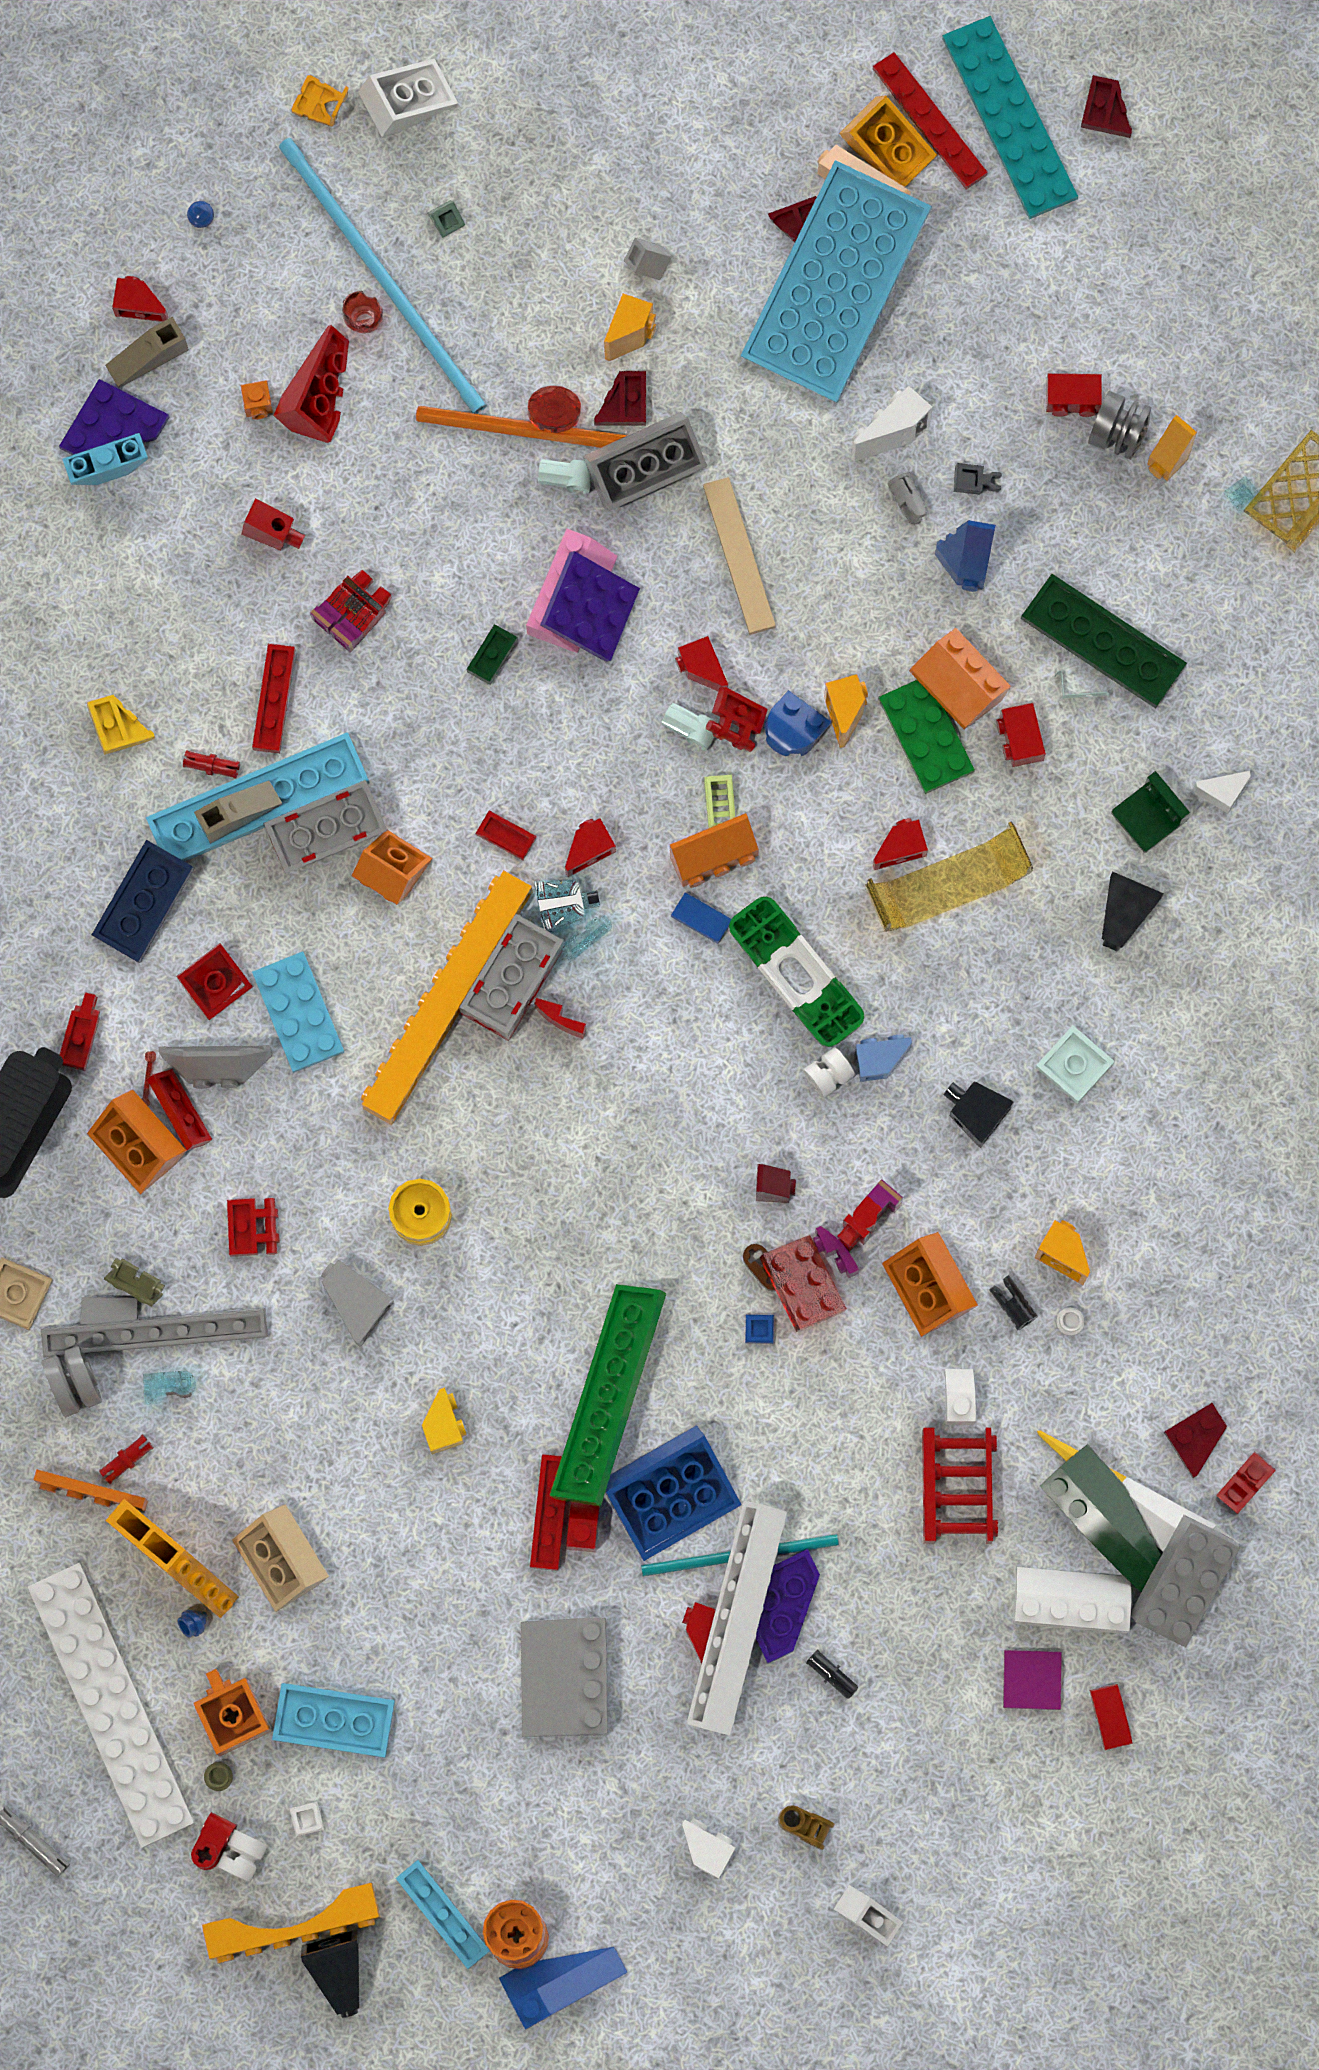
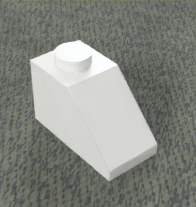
M945 1369L946 1425H974L976 1422L973 1369Z
M850 1885L834 1908L844 1918L887 1947L903 1924L900 1919L872 1898Z

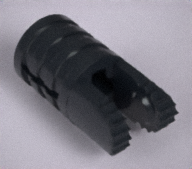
M1008 1275L1003 1279V1282L1012 1294V1299L1007 1301L1002 1291L995 1285L989 1290L1003 1311L1010 1317L1012 1323L1015 1324V1328L1018 1331L1033 1322L1038 1315L1034 1313L1033 1308L1030 1307L1022 1292Z

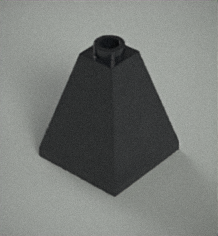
M1112 871L1102 931V939L1104 940L1102 945L1114 951H1118L1119 947L1122 948L1159 903L1164 893Z
M358 1930L302 1945V1963L337 2015L341 2014L342 2018L357 2014V2009H359Z

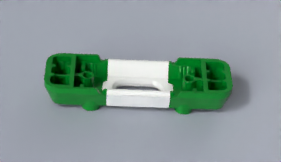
M767 896L759 897L731 919L729 931L732 937L820 1045L833 1047L863 1024L864 1011L799 933L796 926L776 901ZM795 958L811 976L814 985L809 992L805 994L797 993L781 975L779 965L784 959Z

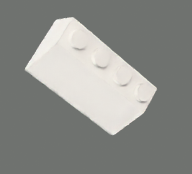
M1017 1567L1013 1624L1127 1634L1129 1632L1131 1582L1124 1576Z

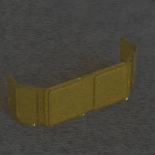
M1011 821L1008 823L1006 830L986 843L892 881L874 883L872 878H870L864 887L883 931L887 932L908 928L1007 888L1009 885L1033 872V866L1017 829Z

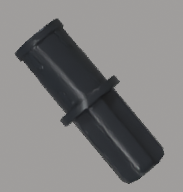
M818 1649L807 1660L806 1664L810 1665L825 1679L824 1683L829 1682L845 1698H851L857 1691L858 1685L839 1669L841 1666H835Z

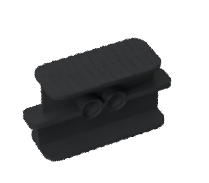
M46 1047L39 1048L34 1056L24 1051L13 1052L8 1056L0 1070V1198H8L16 1192L72 1091V1084L69 1078L59 1073L63 1065V1058Z

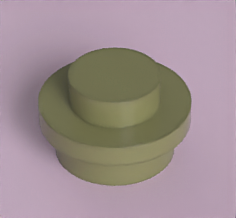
M215 1762L209 1765L204 1773L205 1784L214 1791L227 1789L233 1780L231 1768L222 1762Z

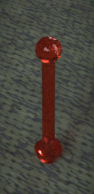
M147 1051L145 1053L147 1066L143 1098L141 1099L147 1106L150 1105V1100L148 1099L150 1085L147 1079L151 1076L152 1063L156 1060V1053L154 1051Z

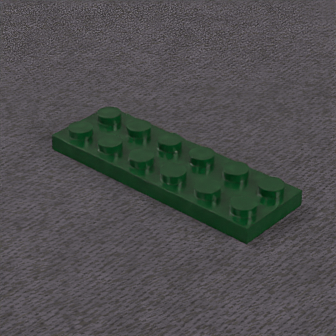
M1054 574L1049 576L1021 615V620L1155 709L1187 665V662Z

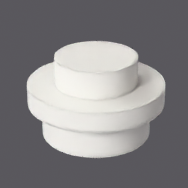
M1065 1308L1059 1312L1056 1318L1058 1330L1067 1336L1078 1334L1084 1327V1316L1076 1308Z

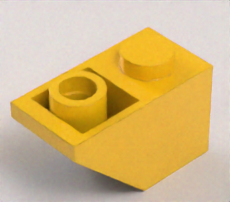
M445 1387L439 1389L422 1423L432 1455L464 1444L462 1437L467 1435L462 1419L456 1421L453 1410L458 1409L453 1393L447 1394Z

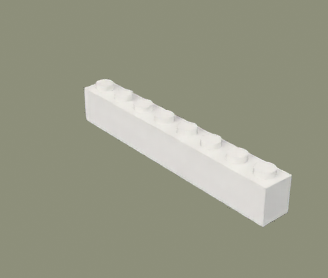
M743 1502L687 1720L688 1725L726 1735L731 1733L774 1561L777 1556V1549L785 1525L786 1511L759 1503Z

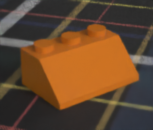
M954 628L938 640L909 670L964 730L998 705L1011 687L957 628Z
M746 813L670 844V859L682 887L689 885L690 888L703 884L705 882L704 878L713 874L715 877H721L729 873L730 867L740 864L741 867L748 866L755 862V857L759 855V849Z
M133 1089L112 1099L87 1132L88 1136L140 1195L174 1167L187 1151Z
M939 1232L918 1238L882 1263L921 1337L963 1316L978 1306Z

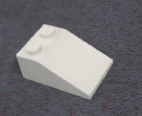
M435 58L370 75L358 91L381 137L399 133L458 104Z

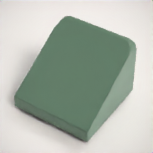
M449 200L427 213L442 238L465 226L454 201Z

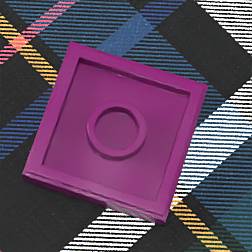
M1004 1650L1003 1708L1061 1710L1062 1652Z

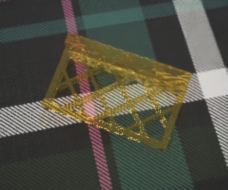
M1312 430L1309 431L1244 509L1246 514L1287 544L1286 547L1294 553L1319 524V491L1311 492L1310 479L1319 478V473L1309 474L1307 461L1319 460V455L1306 456L1305 449L1310 440L1319 445V435ZM1294 462H1303L1305 474L1290 476L1289 465ZM1306 480L1307 492L1292 494L1291 481ZM1276 482H1287L1288 494L1273 496V484ZM1308 498L1309 508L1306 511L1295 512L1293 499ZM1289 499L1291 512L1276 514L1274 501ZM1270 501L1272 514L1261 515L1253 508L1258 502ZM1291 518L1293 527L1286 534L1277 527L1276 519Z

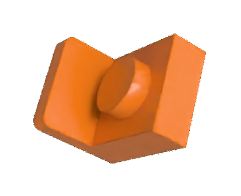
M267 380L240 385L246 417L259 420L266 418L269 413H273Z

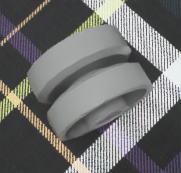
M79 1345L65 1350L64 1358L68 1369H65L61 1359L56 1355L42 1360L46 1378L65 1418L79 1412L80 1406L76 1394H79L83 1404L88 1408L102 1403L95 1374Z

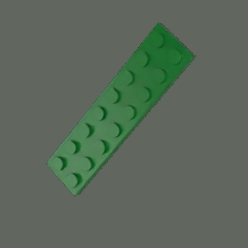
M616 1284L552 1486L551 1497L558 1500L601 1506L666 1298L664 1291Z

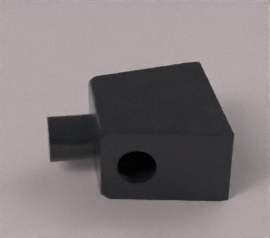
M975 1081L967 1091H964L953 1082L943 1094L956 1104L950 1111L949 1116L980 1148L1014 1104L1007 1097Z

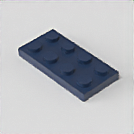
M146 840L91 935L136 962L141 963L195 867Z

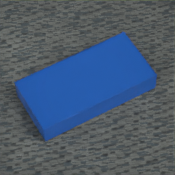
M686 892L671 914L673 919L717 944L721 941L731 921V918Z

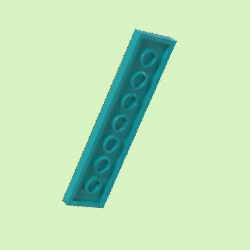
M991 15L943 34L942 40L1028 218L1032 219L1078 200L1077 192Z

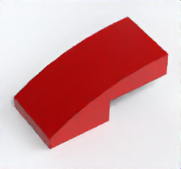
M539 998L535 999V1009L548 1022L568 1034L581 1039L584 1038L586 1023L562 1017L563 1005Z
M1254 1451L1216 1496L1238 1514L1276 1469Z
M1118 1684L1089 1690L1103 1748L1108 1750L1133 1744Z

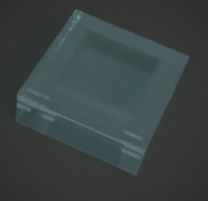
M1246 476L1223 493L1240 514L1262 498V495Z

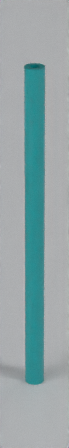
M834 1534L779 1543L777 1555L839 1545L838 1536ZM731 1551L641 1565L642 1575L650 1576L728 1563Z

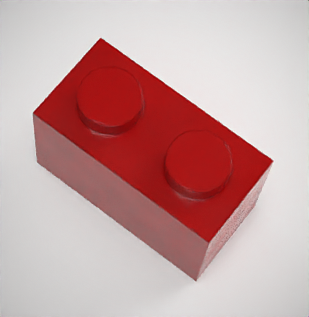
M1047 374L1046 412H1050L1056 417H1064L1068 413H1079L1082 417H1092L1095 413H1099L1102 405V374Z
M1028 703L1001 709L1000 718L996 719L999 735L1004 734L1006 744L1002 745L1005 760H1010L1012 767L1044 761L1046 753L1034 704Z

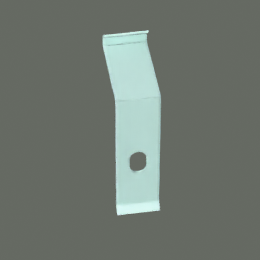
M1062 671L1055 673L1054 677L1059 674L1061 676L1062 698L1110 696L1108 692L1064 695Z

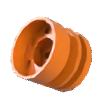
M520 1900L504 1901L491 1909L484 1920L483 1936L485 1944L499 1963L508 1968L524 1969L533 1966L542 1959L548 1948L549 1934L545 1922L533 1906ZM519 1930L524 1937H520L519 1943H515L511 1937L516 1936V1931Z

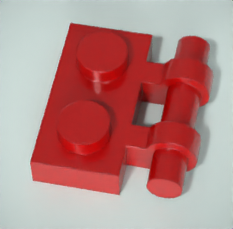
M721 687L712 710L713 714L720 717L719 722L716 723L713 720H709L706 730L712 732L713 736L719 740L725 739L731 742L732 746L739 750L745 749L751 752L755 747V742L749 740L750 734L756 735L761 733L768 709L727 687ZM731 723L739 727L738 733L730 730Z
M255 1198L227 1200L229 1256L258 1255V1244H266L267 1255L277 1254V1243H280V1237L276 1232V1219L279 1218L278 1209L275 1208V1198H265L264 1209H256ZM257 1219H265V1233L257 1234Z

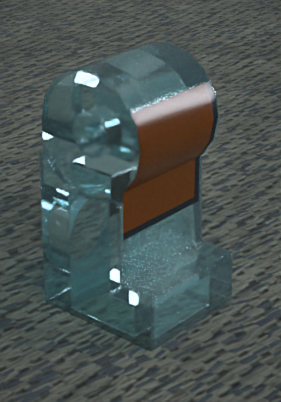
M188 1371L143 1374L146 1405L158 1404L157 1396L177 1395L181 1398H188L197 1390L196 1379Z

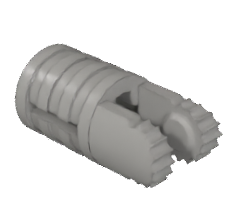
M903 473L888 482V486L911 525H918L922 517L926 515L927 510L910 474Z

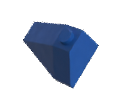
M968 520L956 528L955 534H947L945 541L941 539L937 541L935 556L957 585H961L963 590L976 592L978 589H984L996 525Z
M609 1947L541 1960L533 1966L524 1969H514L499 1977V1980L522 2025L527 2030L628 1972L615 1948Z

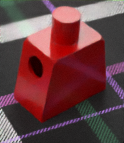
M256 498L244 521L241 533L243 536L280 551L284 543L300 549L306 534L292 528L293 517ZM272 525H274V526H276V527H279V528H281V529H283V530H282V531H275V530L272 528Z

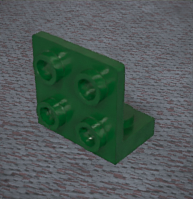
M1156 771L1147 777L1145 784L1111 811L1113 817L1144 853H1147L1187 822L1191 813Z

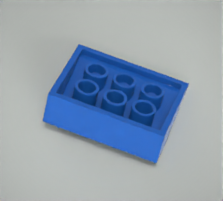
M697 1425L612 1473L605 1491L610 1504L643 1561L742 1505L708 1440Z

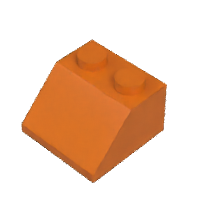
M387 830L363 850L352 873V877L359 880L362 885L370 887L381 894L386 900L398 905L410 893L433 858Z

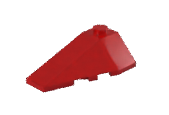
M332 325L327 326L282 394L273 415L291 432L325 443L331 442L340 421L341 412L334 411L336 397H343L344 389L339 387L338 377L339 373L346 371L349 340Z

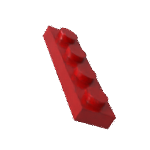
M268 643L252 744L254 751L280 754L296 651L294 646Z
M542 1454L530 1568L558 1571L566 1501L555 1499L550 1496L562 1456Z

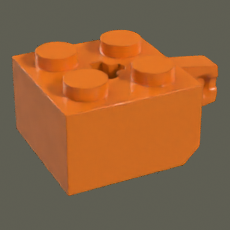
M217 1669L206 1673L212 1688L206 1690L208 1696L193 1704L216 1755L219 1757L272 1732L248 1679L243 1678L232 1684L230 1679L223 1682ZM230 1710L234 1713H239V1716L236 1717L237 1722L234 1724L230 1721L226 1722Z

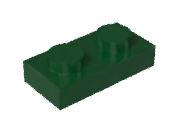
M494 624L467 667V673L491 685L516 645L518 637Z

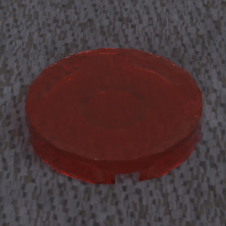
M562 386L543 387L535 391L528 400L527 415L531 423L540 430L544 431L545 428L551 430V433L568 431L579 421L581 413L580 400L575 393Z

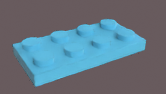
M303 951L252 972L293 1073L344 1053L342 1044Z
M282 1683L272 1740L386 1758L395 1700Z

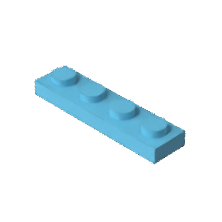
M419 1860L395 1878L467 1969H470L490 1952L486 1944Z

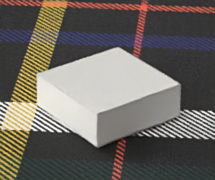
M318 1802L290 1808L296 1837L324 1830Z

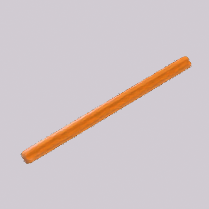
M418 406L416 410V420L418 422L599 448L628 436L426 406Z

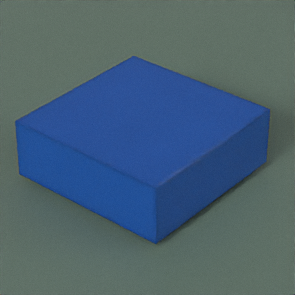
M746 1315L745 1343L773 1344L774 1315Z

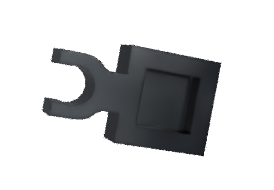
M957 463L954 472L953 492L980 495L982 488H986L988 491L999 492L1001 486L993 485L991 478L1000 479L1002 473L991 472L990 474H983L984 466Z

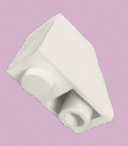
M692 1818L691 1822L684 1820L682 1827L693 1865L719 1879L735 1850V1847L731 1845L733 1840L719 1832L716 1836L706 1831L708 1826Z

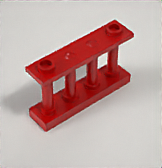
M991 1427L985 1428L984 1438H940V1435H935V1428H923V1544H935L936 1537H941V1534H986V1544H992L993 1537H998V1520H993L992 1452H997V1435H991ZM940 1449H984L985 1466H940V1463H935V1452H940ZM940 1477H985V1494H941L940 1491H935V1480H940ZM941 1506H985L986 1523H941V1520H936V1509H941Z

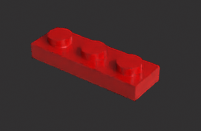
M173 1069L153 1074L147 1079L187 1151L204 1146L212 1140Z

